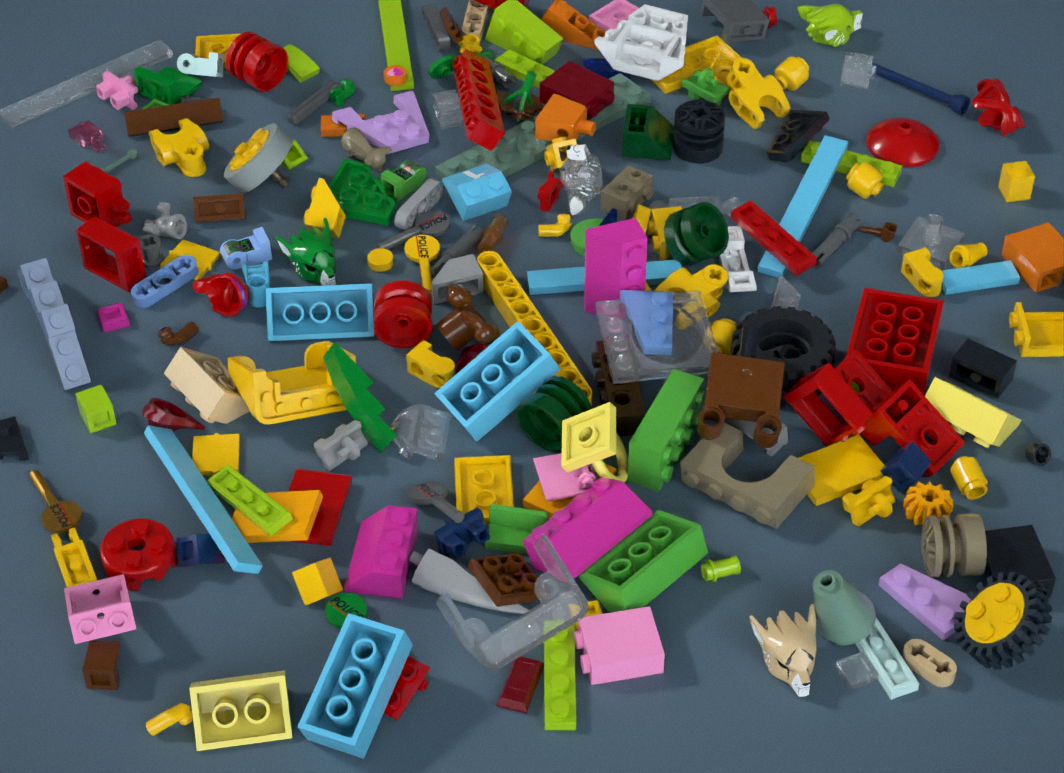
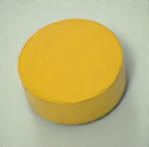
M374 249L367 256L368 266L373 271L384 272L393 266V254L388 249Z

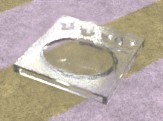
M700 291L675 293L673 296L671 355H649L643 353L635 335L633 323L629 320L625 304H622L621 299L595 302V311L613 384L654 379L666 382L673 369L692 375L708 374L711 353H718V349Z

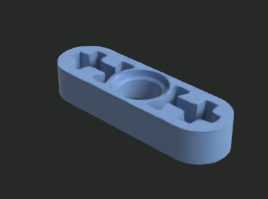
M190 255L180 256L135 284L131 289L134 304L141 308L149 307L194 279L199 273L196 259ZM164 278L172 279L167 284H159V281Z

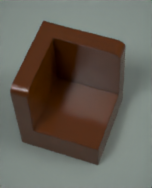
M89 641L82 669L87 689L118 690L120 677L117 661L121 649L120 642Z

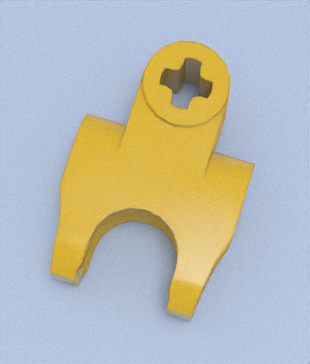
M747 58L735 60L732 70L727 76V83L732 88V91L729 92V101L738 116L753 129L760 128L765 121L764 113L760 107L770 109L779 118L787 116L790 105L777 79L771 74L762 77L754 63Z
M185 118L178 121L180 131L175 134H163L158 129L149 131L151 145L156 153L157 160L163 166L175 163L187 177H199L206 172L207 167L203 160V155L205 151L209 150V143L205 133L197 124Z
M716 264L708 265L693 275L685 267H682L671 273L654 291L674 292L673 302L683 307L677 315V320L674 324L679 329H684L700 324L716 313L720 307L718 299L722 295L723 286L727 283L729 276L722 266Z

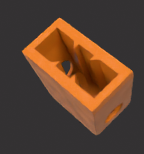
M557 94L552 95L535 119V139L552 142L553 139L566 137L567 140H577L580 134L593 136L596 130V122L587 120V108L585 105Z

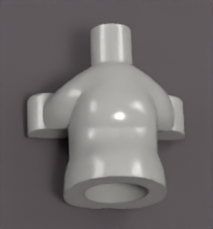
M160 202L157 210L162 213L161 217L156 220H145L144 232L162 237L182 239L187 231L185 217L182 214L171 216L170 204Z

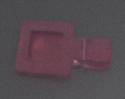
M89 120L81 122L68 130L70 138L82 148L90 145L96 152L106 149V146L100 141L104 138L101 130Z

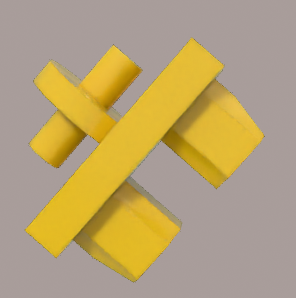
M884 476L878 481L869 479L863 483L862 491L857 495L849 492L843 496L844 510L851 513L854 525L859 527L876 515L886 518L892 514V504L895 503V497L891 491L892 478Z

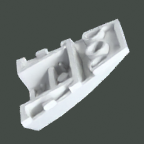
M644 4L630 14L627 21H620L616 29L610 28L605 32L603 38L597 37L594 44L614 70L659 81L684 65L688 15Z

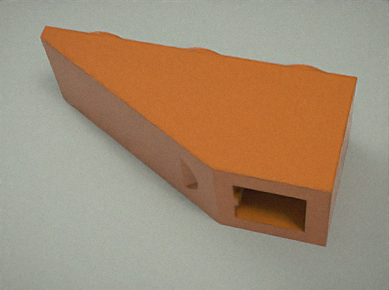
M555 0L541 20L563 37L562 41L600 51L594 42L599 36L603 38L605 31L564 0Z

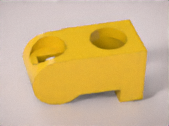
M925 247L904 254L901 267L903 275L923 296H938L941 293L944 274L930 262L931 253Z
M425 340L406 354L407 372L431 386L440 389L455 376L454 361L447 357H440L432 352V344Z

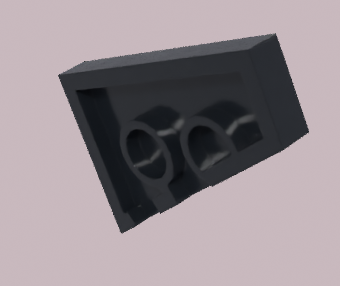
M790 110L788 113L789 120L784 121L781 126L782 133L775 136L766 152L769 159L781 162L792 160L794 155L807 145L808 141L821 131L822 127L830 120L827 111Z

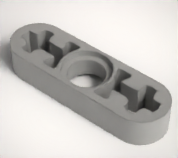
M429 178L399 208L394 220L395 226L405 231L413 228L417 217L424 212L430 211L441 199L444 191L443 182Z

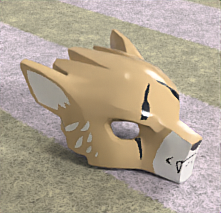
M814 604L810 605L808 622L797 612L794 613L793 622L785 611H779L776 623L769 617L766 619L767 626L764 628L753 615L749 616L753 632L762 647L764 661L769 672L776 678L789 683L799 697L809 695L810 675L814 668L816 656V615ZM778 661H780L783 665H785V666L788 667L789 669H785V668L781 667V666L779 665Z

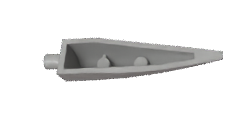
M428 548L425 555L414 551L410 556L409 561L418 565L412 579V584L455 601L481 608L525 615L529 613L528 609L519 604L497 607L474 576L465 571L454 560Z

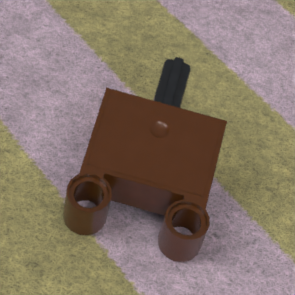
M754 325L744 326L742 329L739 356L711 353L704 408L700 412L697 424V432L703 439L714 440L721 435L725 418L757 422L753 439L759 447L771 448L778 441L782 429L779 410L785 362L756 358L759 329L754 327ZM713 420L717 423V425L710 426L707 425L704 421ZM769 428L774 433L766 434L761 429Z

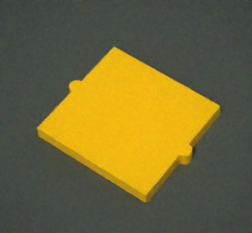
M182 240L174 250L169 251V255L160 264V268L180 256L190 255L197 261L199 273L193 280H198L208 270H212L213 264L221 257V253Z
M215 433L214 435L193 436L192 461L202 475H215L226 465L239 472L240 434L219 435V433Z

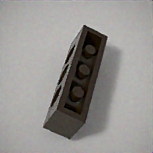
M629 339L596 341V352H592L593 368H598V371H596L597 387H602V390H600V404L603 405L611 402L616 407V432L619 437L634 435L646 412Z

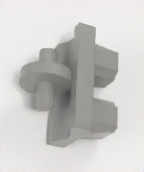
M354 420L348 425L342 424L337 427L334 434L329 438H321L316 441L314 448L317 456L322 459L324 468L330 471L348 458L355 460L360 457V450L367 446L368 443L362 434L360 421Z

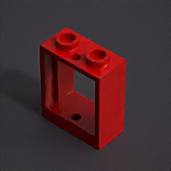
M95 216L76 229L84 269L127 292H130L135 284L146 278L139 239ZM105 248L114 252L115 257L106 253Z
M830 363L798 380L783 396L826 447L836 441L844 442L851 434L854 436L860 434L868 426L866 421L873 414ZM819 389L846 421L840 423L814 391Z

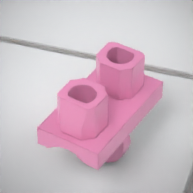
M109 71L102 74L104 81L96 86L99 98L105 100L110 97L112 106L117 110L125 106L131 110L138 107V104L134 101V94L138 92V87H136L135 79L132 75L118 78Z

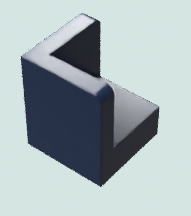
M911 442L894 452L880 472L884 476L892 478V485L900 492L918 482L930 466L931 461L914 442Z
M192 534L176 538L179 567L225 562L224 555L210 534Z

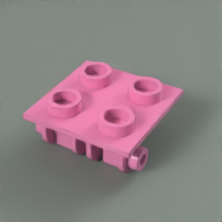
M562 453L533 458L546 501L574 497L584 493L593 486V483L599 478L592 464L567 472L561 467Z

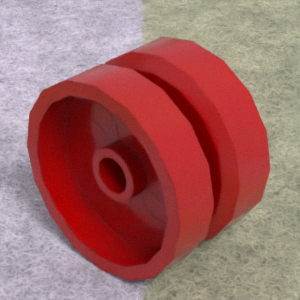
M394 281L385 284L377 291L374 298V333L380 341L395 348H412L429 338L432 332V297L426 288L411 281Z

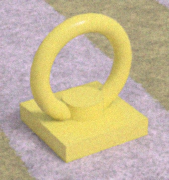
M611 402L562 421L561 467L565 471L571 472L592 464L600 478L606 477L622 481L623 483L626 482L628 478V456L624 444L616 432V407ZM616 455L618 463L616 476L607 469L602 459Z

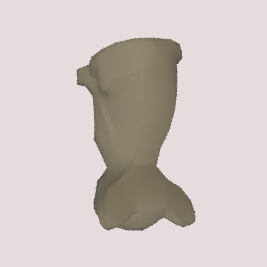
M355 127L347 130L341 140L342 147L347 152L349 158L356 157L377 172L383 171V165L386 162L385 154L392 151L390 146L373 149L360 129Z

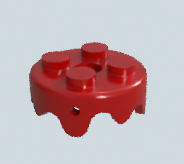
M139 518L120 523L105 535L101 543L100 556L107 576L110 578L124 574L127 589L130 591H138L145 579L162 580L169 567H176L177 565L176 547L172 533L165 525L152 519ZM135 546H144L140 551L131 550Z

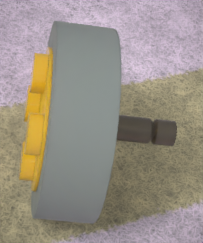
M275 123L258 129L246 143L242 142L235 149V155L227 165L224 177L240 193L251 191L269 176L279 186L285 188L289 181L276 168L290 151L292 139Z

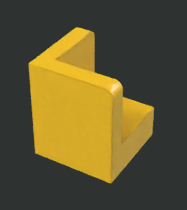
M331 557L292 572L305 605L343 591Z

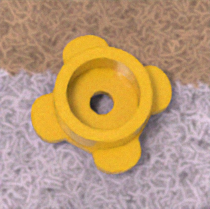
M474 34L462 36L463 40L458 43L461 46L460 53H463L465 49L473 53H480L482 51V47L479 45L480 39Z

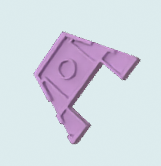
M413 91L394 95L393 103L399 110L386 115H377L371 119L363 120L352 107L332 112L333 122L337 124L342 122L347 125V130L353 127L360 129L368 143L376 148L390 146L392 151L386 154L429 143V132Z

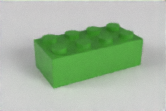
M676 369L672 370L629 442V482L659 492L664 482L668 483L673 474V466L675 463L679 464L681 462L685 445H690L694 438L695 428L705 401L704 378Z

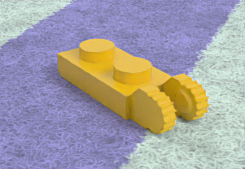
M76 528L69 529L68 535L71 543L63 546L58 534H52L51 539L54 545L55 557L66 587L97 581L83 540L79 539Z

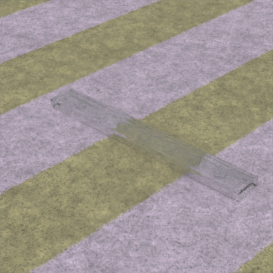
M160 39L0 109V118L12 129L97 91L96 86L104 81L102 74L106 71L111 72L118 78H124L134 74L133 70L138 66L148 68L173 57L172 49Z

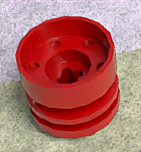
M252 31L240 34L232 42L226 56V68L229 74L262 92L270 91L278 86L283 80L289 64L288 54L284 48Z

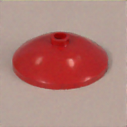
M903 117L889 118L877 123L869 130L866 140L867 148L875 158L890 161L894 164L902 165V167H917L930 162L936 157L940 145L938 136L929 126L918 120Z

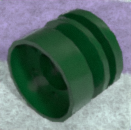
M554 376L549 378L543 386L537 389L535 394L531 395L520 405L517 411V420L523 432L533 443L545 450L556 451L562 448V421L591 410L592 407L588 397L573 381L564 377Z

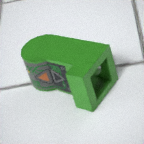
M408 159L391 172L387 169L380 174L381 183L385 187L389 198L392 197L395 202H399L423 184L427 176V170Z

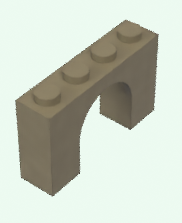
M724 422L721 435L714 440L702 438L680 462L681 480L687 486L708 494L712 499L720 500L736 511L743 512L755 518L758 522L777 529L815 486V466L790 455L767 479L758 482H742L733 479L725 471L744 450L743 431Z

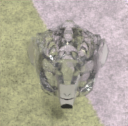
M586 144L568 146L567 158L560 169V180L568 196V211L571 218L583 213L586 209V203H590L591 199H597L596 194H601L603 190L600 159L590 153Z

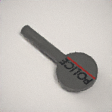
M441 211L424 212L417 217L415 227L377 243L376 248L389 250L417 235L442 236L450 229V219L447 214Z
M426 482L415 485L408 490L407 495L410 502L420 505L433 504L454 522L461 523L464 520V514L444 499L448 494L447 487L444 484Z

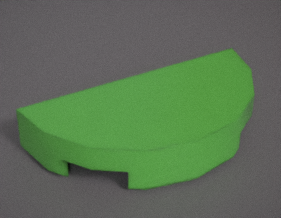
M596 218L586 219L577 223L570 232V242L574 246L575 252L584 256L585 229L606 225L607 220Z

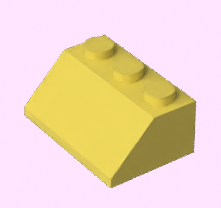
M936 377L925 395L943 418L951 423L950 426L957 433L965 435L967 431L975 435L973 441L986 448H989L990 444L1000 447L1021 422V419Z
M285 670L191 683L189 689L197 751L293 738Z

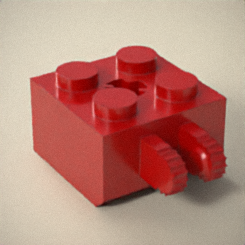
M86 161L63 176L72 216L84 223L95 216L114 227L132 222L131 213L128 212L130 208L129 201L123 198L122 184L116 177L110 176L99 167H95Z

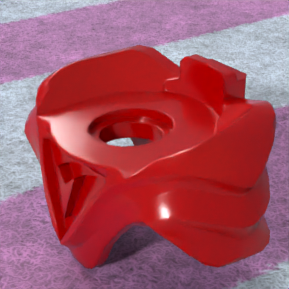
M984 79L977 83L979 94L972 100V105L976 109H986L978 118L981 126H993L995 131L1001 129L1003 137H1006L1008 133L1015 132L1018 128L1026 127L1018 108L1010 105L1009 95L999 79Z

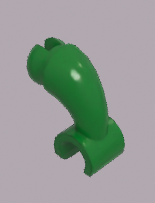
M348 78L340 82V88L332 89L330 92L331 101H335L338 107L345 104L344 100L353 96L356 91L354 82Z

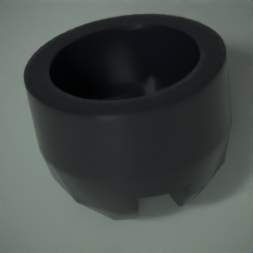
M1034 442L1026 448L1025 455L1032 464L1044 466L1050 460L1051 449L1046 444Z

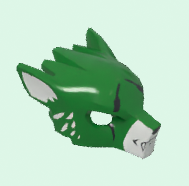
M327 218L323 219L324 232L316 227H312V233L304 228H300L298 238L293 234L290 236L292 243L287 242L278 235L275 236L280 249L291 260L294 270L300 276V279L319 283L322 286L336 285L335 249ZM305 264H307V265H309V266H312V267H315L316 270H315V271H310V270H308V269L306 268Z

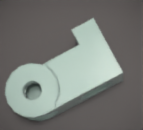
M209 52V59H205L195 54L185 53L179 56L177 67L185 74L223 77L225 54Z

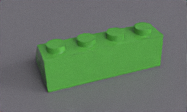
M657 510L649 519L583 571L579 578L606 610L611 613L645 607L708 554L702 527L695 522Z

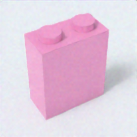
M650 606L578 618V631H574L576 649H582L583 655H580L583 674L588 673L591 685L664 673L665 653Z

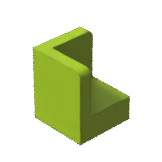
M102 385L75 393L79 412L90 434L117 424L113 405Z

